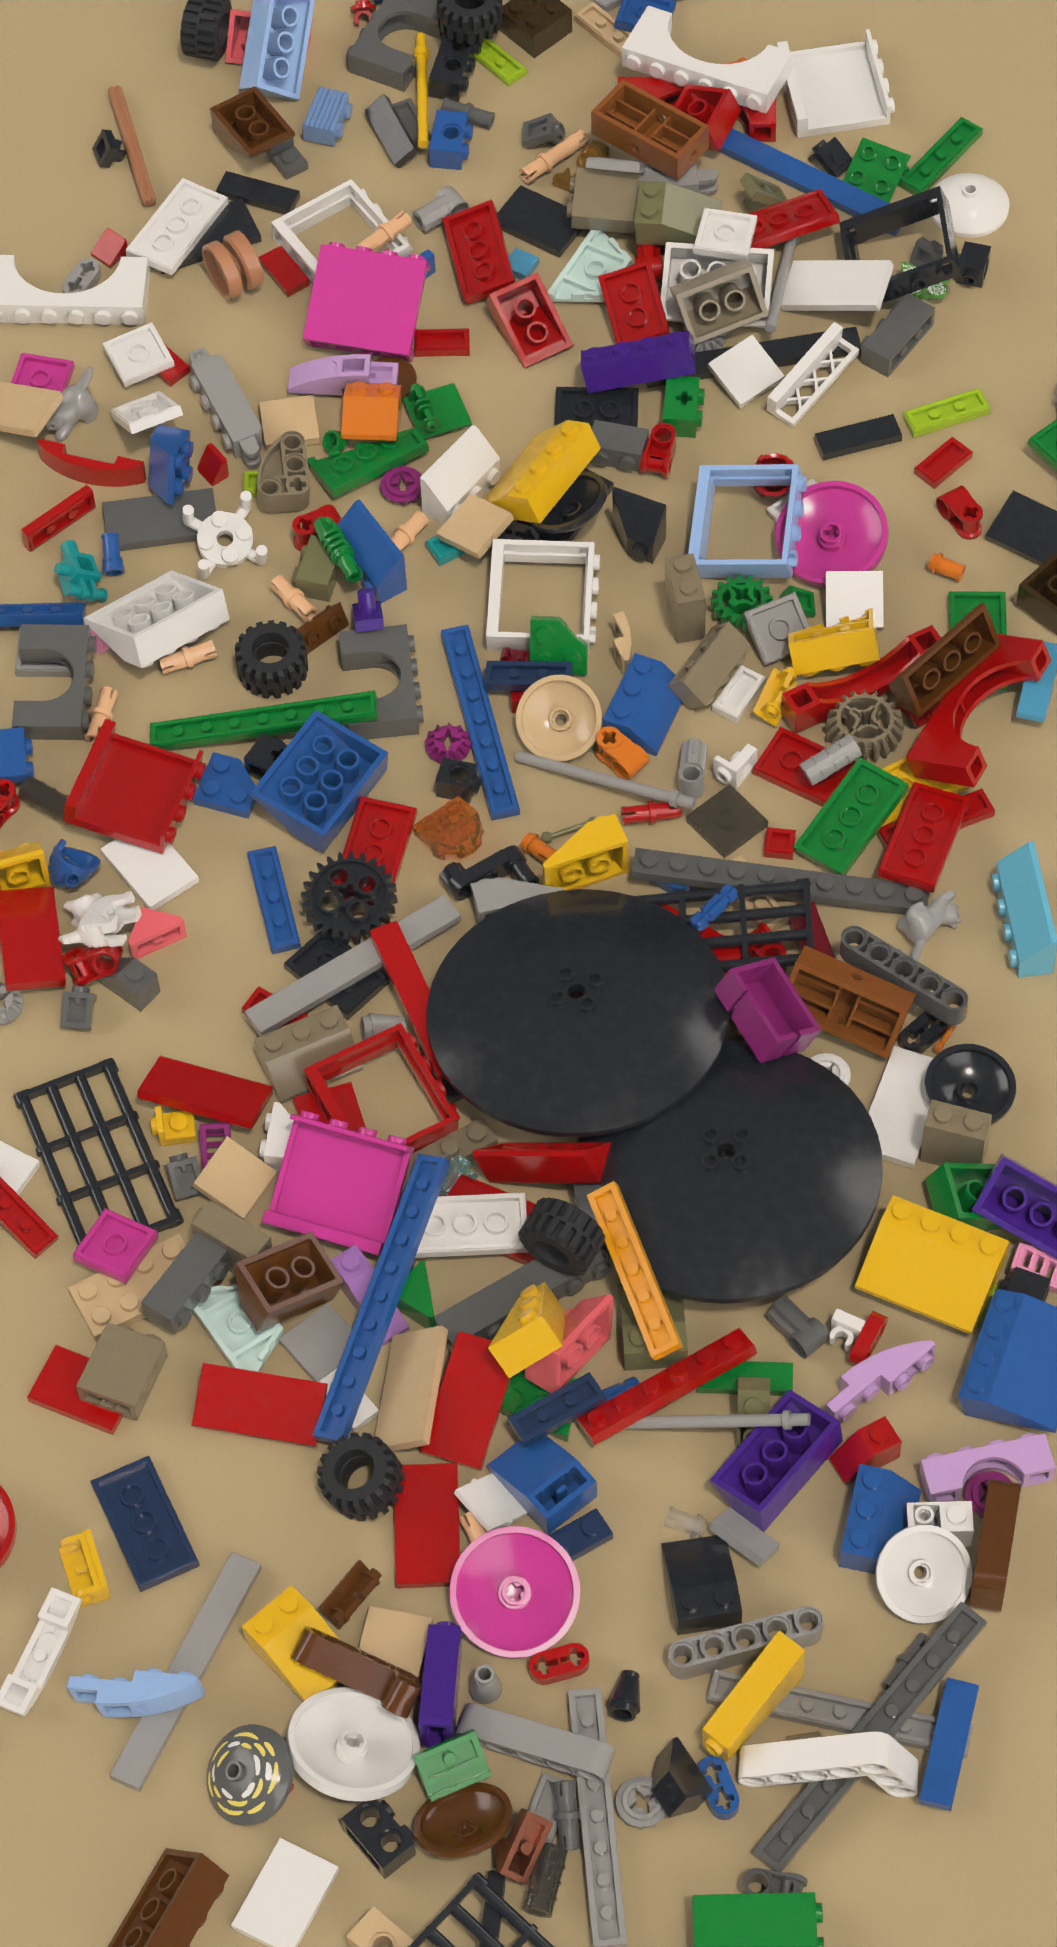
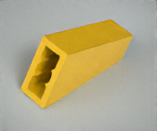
M780 1630L773 1637L703 1727V1746L714 1757L721 1756L728 1762L804 1677L805 1650Z

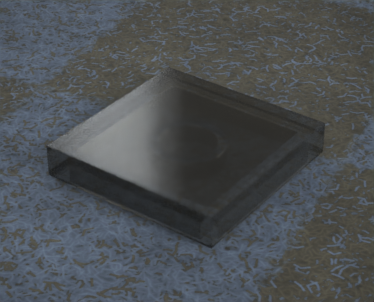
M730 784L686 815V822L723 858L729 856L768 827V820Z

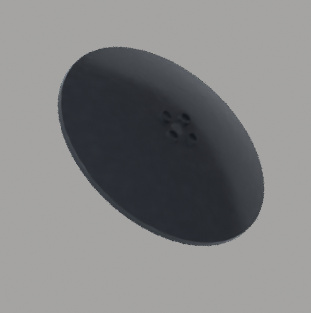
M575 889L539 894L505 906L487 916L465 933L448 952L438 968L428 997L427 1029L431 1049L438 1066L453 1088L475 1108L501 1123L523 1131L555 1137H590L620 1132L639 1126L669 1111L687 1098L710 1073L721 1054L729 1028L730 1011L727 1012L714 991L725 975L718 958L700 934L683 919L655 903L636 896L605 890ZM575 991L584 993V996L577 999L569 995Z
M726 1040L718 1060L703 1082L687 1098L669 1111L653 1120L620 1132L600 1136L579 1137L578 1142H611L600 1183H573L577 1207L586 1212L596 1222L597 1220L587 1195L613 1181L618 1184L662 1293L704 1303H745L768 1299L800 1288L833 1268L853 1249L869 1226L878 1205L883 1177L882 1150L872 1118L863 1103L849 1086L826 1067L799 1053L787 1056L783 1054L780 1058L760 1063L746 1041ZM723 1150H730L735 1153L731 1158L727 1159L721 1158L718 1155ZM604 1242L600 1250L613 1263L607 1245Z

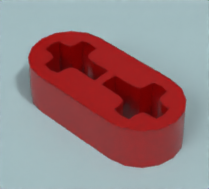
M872 1311L852 1347L848 1362L857 1365L871 1357L886 1328L888 1317Z
M570 1643L538 1652L530 1658L529 1675L532 1681L539 1685H549L578 1677L589 1668V1652L585 1646L579 1643ZM571 1654H576L577 1658H581L580 1665L574 1666L573 1662L569 1661ZM544 1662L546 1667H549L547 1674H542L541 1670H537L539 1669V1663Z

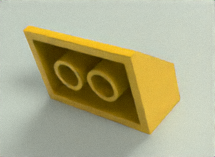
M39 841L24 843L19 847L0 851V891L51 885L45 855Z

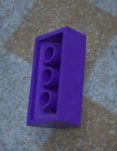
M689 331L673 332L669 335L646 337L642 340L619 342L615 345L582 350L581 369L587 392L593 393L696 374L693 335Z
M1001 1153L986 1179L972 1211L1057 1258V1184Z
M790 1389L768 1414H782L783 1410H791L792 1413H810V1426H792L791 1430H784L783 1426L756 1427L710 1479L712 1486L737 1513L763 1532H765L843 1441L839 1420Z

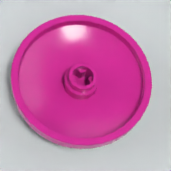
M826 481L808 486L806 492H802L801 500L804 502V515L799 517L798 524L801 527V540L796 542L795 549L798 552V565L793 567L792 575L811 586L826 588V571H873L882 560L889 539L887 519L877 499L864 488L844 481ZM788 502L782 509L775 528V541L780 559H782Z
M502 1527L481 1535L460 1555L451 1576L449 1589L450 1604L458 1626H461L463 1634L478 1648L503 1658L531 1657L554 1646L571 1627L580 1601L579 1577L569 1554L550 1536L528 1527Z

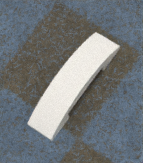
M53 1587L51 1588L38 1614L39 1622L13 1674H8L0 1690L1 1708L23 1717L29 1712L49 1680L62 1654L82 1602L80 1598Z

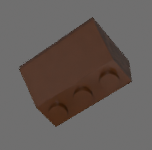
M312 1231L236 1262L234 1265L241 1307L257 1332L333 1300L344 1283L343 1278Z

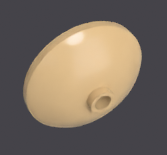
M551 675L533 683L522 695L516 711L517 730L525 746L537 756L560 762L570 761L585 754L595 744L597 733L602 728L603 722L602 708L594 691L581 680L568 675ZM560 715H565L567 718L564 725H558L557 718Z

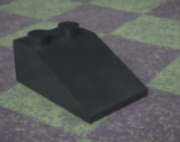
M717 1535L661 1543L677 1635L717 1630L741 1624L742 1606L728 1543Z

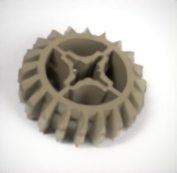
M865 689L861 695H857L853 690L850 698L842 695L841 698L844 702H837L835 709L829 710L827 714L825 730H827L828 741L833 744L850 734L863 754L860 757L867 761L868 758H872L877 762L879 755L887 758L890 751L896 750L898 743L902 740V731H904L901 710H897L896 702L889 703L887 695L879 698L877 690L872 695L867 694ZM879 719L885 723L887 729L882 727V723L878 721ZM843 723L848 726V729L851 731V733H848L844 729L842 725Z

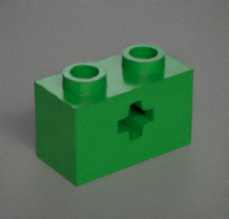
M681 376L666 379L663 423H668L675 428L676 437L696 438V428L702 427L703 410H698L699 405H704L705 389L700 388V377Z

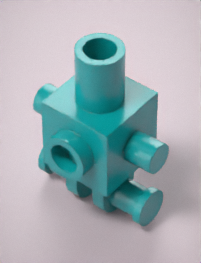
M74 540L63 542L60 545L63 560L54 567V573L58 575L63 595H72L76 600H85L87 602H93L94 600L102 603L105 602L108 597L107 590L104 588L97 589L95 585L96 582L101 580L102 573L98 571L93 555L80 553Z

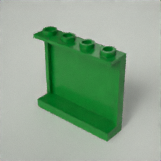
M815 1892L692 1895L693 1947H824V1937H817V1924L823 1923L822 1903H816Z

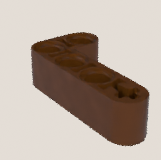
M989 1478L969 1606L1000 1612L1002 1610L1022 1485L1020 1483Z
M304 1627L291 1654V1658L296 1662L380 1700L381 1706L399 1717L408 1718L422 1689L420 1678L313 1627Z

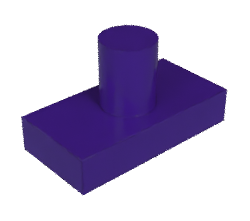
M359 589L357 591L358 603L352 604L356 632L384 629L381 601H375L374 589Z

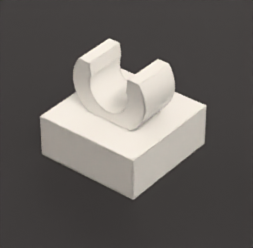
M836 1309L831 1320L829 1343L833 1345L837 1337H842L846 1339L844 1350L849 1351L857 1340L866 1321Z

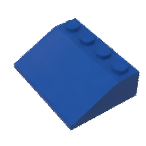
M315 710L254 787L250 796L299 840L324 853L357 810L360 797H367L387 771L388 752Z
M995 1289L958 1394V1399L966 1416L1056 1433V1306L1027 1294Z

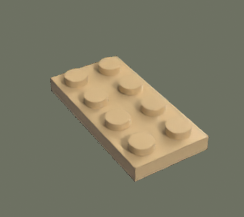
M180 1234L152 1246L127 1284L99 1272L68 1287L69 1294L95 1342L99 1340L107 1322L114 1325L125 1324L130 1326L146 1318L143 1314L141 1301L186 1246Z

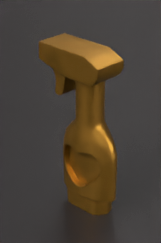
M592 140L590 144L585 145L577 157L578 167L586 168L588 157L607 158L609 147L604 143ZM566 168L563 173H556L553 177V185L569 192L570 177H576V172L572 176L570 175V169Z

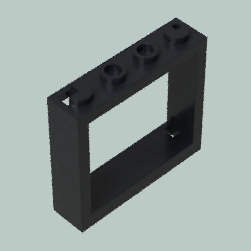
M940 186L839 223L845 260H860L858 243L932 216L940 215L946 257L891 276L882 303L962 275L950 204Z

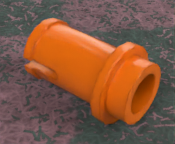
M934 553L928 564V569L932 570V574L940 573L960 582L966 565L943 557V553L939 555Z
M527 833L520 843V847L523 848L525 854L530 853L543 863L557 851L540 840L537 833Z

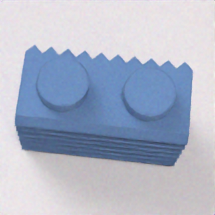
M321 86L318 88L302 125L304 140L335 146L337 139L342 138L345 119H350L353 109L352 103H349V94L346 91L343 93L341 90L338 92L336 89L332 90L331 88L327 89Z

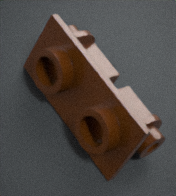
M338 602L332 606H326L325 610L313 617L311 622L307 621L299 628H296V631L303 635L308 654L346 628L349 622L341 602Z
M358 1560L319 1606L320 1611L337 1630H340L350 1620L352 1614L372 1590L380 1584L381 1573L375 1568L369 1570L361 1560Z

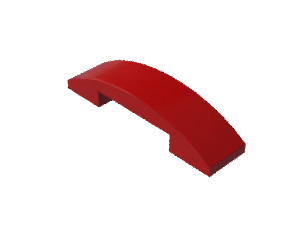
M40 438L37 442L41 460L52 470L72 480L96 486L124 487L145 483L147 479L144 461L117 456L115 463L111 464L67 454L66 445L63 443Z

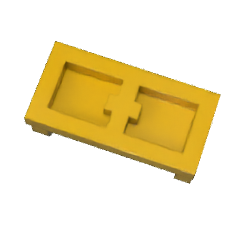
M87 1529L82 1533L61 1540L62 1548H59V1552L72 1595L82 1600L80 1608L110 1599L111 1596L91 1530Z

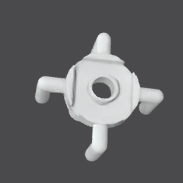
M249 491L241 493L240 506L235 514L216 511L203 522L194 517V508L191 505L183 507V523L198 532L197 545L203 558L198 562V576L200 579H208L215 567L228 568V566H237L246 559L260 566L267 563L266 546L259 545L256 551L252 549V528L245 520L252 507V495ZM226 534L232 537L233 542L228 546H222L217 542L218 537Z

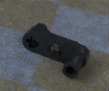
M516 845L501 849L467 869L460 862H452L445 866L439 874L440 880L457 901L470 897L471 883H476L485 878H504L509 874H513L518 881L539 883L538 876L527 865L526 857Z

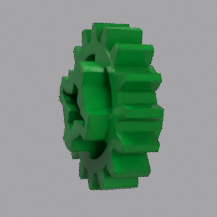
M738 574L736 580L727 576L726 584L719 581L717 583V590L712 591L711 610H714L715 619L721 618V624L729 621L734 628L741 626L742 631H746L747 625L742 613L773 601V596L770 595L769 586L763 587L762 579L756 582L753 581V575L743 579L742 575Z

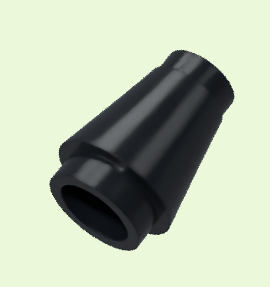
M621 1671L608 1702L610 1715L616 1720L623 1722L633 1721L640 1712V1675L636 1671Z

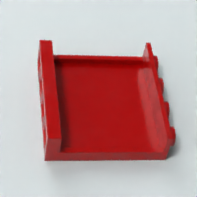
M105 719L65 802L63 822L163 854L167 844L172 845L177 834L175 826L177 822L182 823L187 811L185 804L187 800H193L197 785H195L196 780H201L205 772L206 764L202 763L204 751L199 750L196 759H192L116 734V722Z

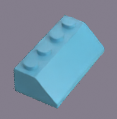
M1032 841L997 861L996 872L991 874L992 889L994 892L998 891L1000 898L997 899L999 917L1004 916L1005 924L1002 926L1004 941H1009L1011 949L1008 950L1009 963L1011 967L1016 968L1018 978L1053 973L1057 952L1056 931L1035 843Z

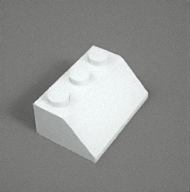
M472 425L420 477L422 511L442 525L470 493L482 498L483 493L491 485H495L501 477L500 457L476 426Z

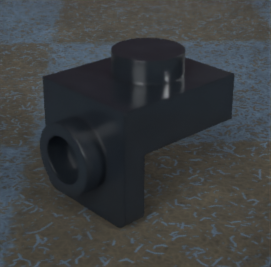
M836 137L828 142L824 139L811 148L814 154L808 158L810 163L817 159L825 171L834 177H837L848 168L852 161V157Z

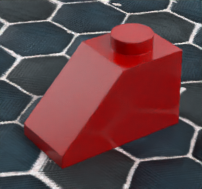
M883 1416L857 1430L829 1457V1462L846 1486L856 1481L859 1464L880 1468L900 1457L902 1441L886 1416Z

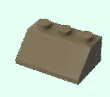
M746 258L669 287L684 328L693 335L695 344L769 316L753 266Z
M338 1005L254 1039L257 1058L281 1104L292 1100L293 1097L310 1092L305 1084L304 1068L355 1045L350 1029ZM363 1065L326 1081V1084H331L364 1070Z

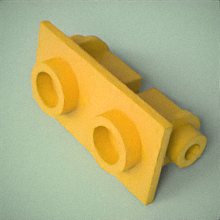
M786 667L781 671L776 668L772 669L752 711L753 714L775 728L782 717V693L795 688L798 683L796 682L797 676L794 668Z

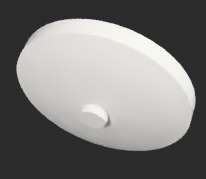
M351 1687L324 1690L306 1699L294 1712L289 1723L286 1738L293 1767L300 1777L316 1790L331 1797L347 1801L376 1800L389 1796L402 1788L411 1778L416 1767L412 1755L420 1751L419 1735L409 1716L408 1718L399 1717L381 1706L380 1700Z

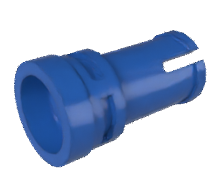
M115 532L102 534L104 555L102 559V574L105 576L124 574L123 558L120 557L119 534Z

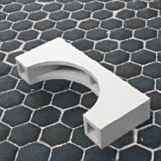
M647 6L622 46L623 67L685 87L686 84L730 89L739 105L763 113L768 112L792 71V52L769 44L757 56L739 63L714 64L695 59L680 50L670 37L672 33V13L651 6Z
M0 255V323L145 325L151 276L148 257H121L116 271L106 281L91 289L76 293H53L38 289L27 283L17 272L14 255Z

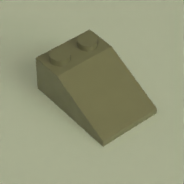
M639 181L634 222L636 243L649 245H666V242L695 244L704 208L721 210L722 201L669 182Z
M619 1283L618 1294L625 1371L668 1368L688 1357L683 1299L662 1293L683 1347L655 1361L650 1356L623 1285Z

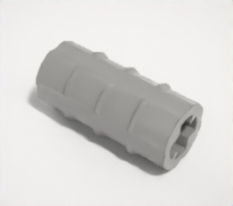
M848 734L816 755L811 756V758L799 766L813 786L834 772H838L839 769L850 764L863 754L853 737Z

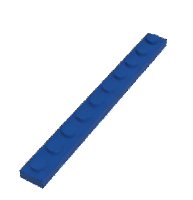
M418 1153L314 1429L313 1437L318 1441L338 1444V1438L344 1436L347 1439L448 1171L450 1163L446 1158Z

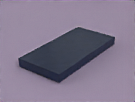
M146 1456L90 1481L140 1592L200 1566L150 1456Z

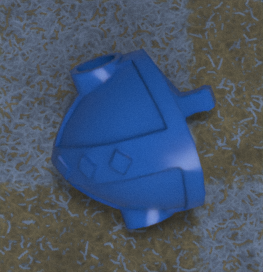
M61 838L50 855L48 871L50 872V880L55 887L68 889L88 880L101 865V860L89 852L65 847L67 842Z

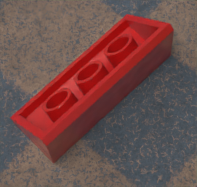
M500 1142L473 1150V1157L489 1183H600L611 1142Z

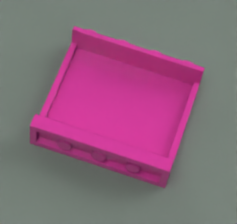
M329 242V245L321 244L303 333V340L306 345L357 354H371V356L397 357L413 362L414 350L412 346L426 273L431 269L428 261L424 260L423 256L409 254L408 257L398 256L397 252L382 250V253H377L364 246H356L355 249L345 248L344 244L338 242Z
M301 1110L300 1115L291 1114L290 1119L294 1121L270 1209L264 1210L261 1222L302 1234L312 1231L316 1238L347 1247H352L356 1244L361 1251L380 1255L397 1212L414 1147L407 1146V1139L389 1135L388 1140L376 1137L378 1131L360 1127L358 1132L347 1129L348 1123L332 1118L329 1123L318 1121L319 1115Z

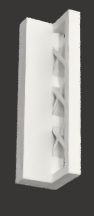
M834 322L768 396L766 411L791 428L796 426L859 354L858 348L842 338L843 327ZM839 346L849 354L842 359H833L832 352ZM820 367H830L831 374L829 377L817 378L816 370ZM814 385L815 392L812 396L800 397L799 389L802 386ZM797 404L798 412L793 417L782 411L785 405Z

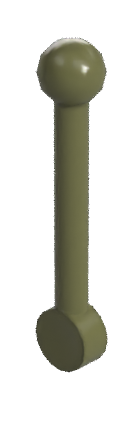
M592 816L586 822L554 833L543 832L541 840L546 844H550L552 839L580 830L587 822L593 821L597 817Z

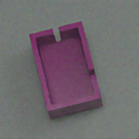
M775 957L730 969L714 989L727 1012L733 1011L732 1020L760 1063L780 1058L783 1054L787 1056L804 1051L822 1030Z

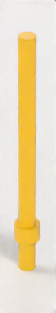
M420 32L416 35L414 56L417 66L418 147L425 149L428 147L427 61L429 60V48L426 45V34Z

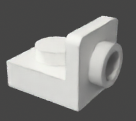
M747 744L741 752L737 751L732 756L730 762L717 755L713 759V774L720 782L728 783L737 789L752 772V768L757 762V749Z

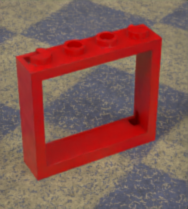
M401 1023L304 1068L305 1084L327 1122L329 1123L331 1118L348 1123L347 1129L353 1130L328 1088L326 1081L398 1047L441 1120L405 1138L407 1139L406 1145L414 1147V1153L458 1130V1120L461 1117L457 1112L456 1105L454 1103L449 1104L445 1097L446 1090L439 1078L434 1079L431 1074L432 1067L426 1055L421 1056L416 1049L418 1044L414 1035H411L410 1032L407 1033Z

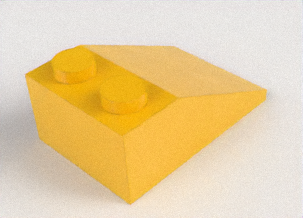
M616 813L608 816H599L593 821L587 822L543 863V885L563 888L564 890H575L629 873L628 839Z
M291 1585L242 1625V1630L247 1644L304 1702L309 1697L321 1691L332 1689L340 1683L291 1658V1654L304 1627H313L337 1639L339 1638L314 1607Z

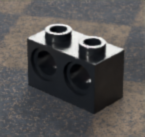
M377 1799L363 1801L341 1818L343 1831L381 1876L386 1879L416 1855L414 1843L416 1838L405 1824L400 1827L394 1820L395 1813L385 1800L381 1802ZM369 1817L379 1820V1823L374 1827H366L362 1824ZM389 1842L400 1844L399 1849L394 1852H387L383 1847Z

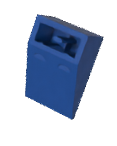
M548 1436L539 1439L525 1448L519 1440L487 1464V1468L547 1535L597 1498V1481L574 1456Z

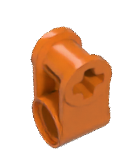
M607 726L598 731L595 755L599 761L613 770L619 778L631 780L649 763V757L644 749L633 743L617 728Z

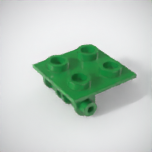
M862 137L843 181L890 203L901 177L909 171L907 164L911 155Z
M415 383L410 386L409 396L403 398L415 429L424 439L472 425L455 383L425 391L424 387L420 386V384Z

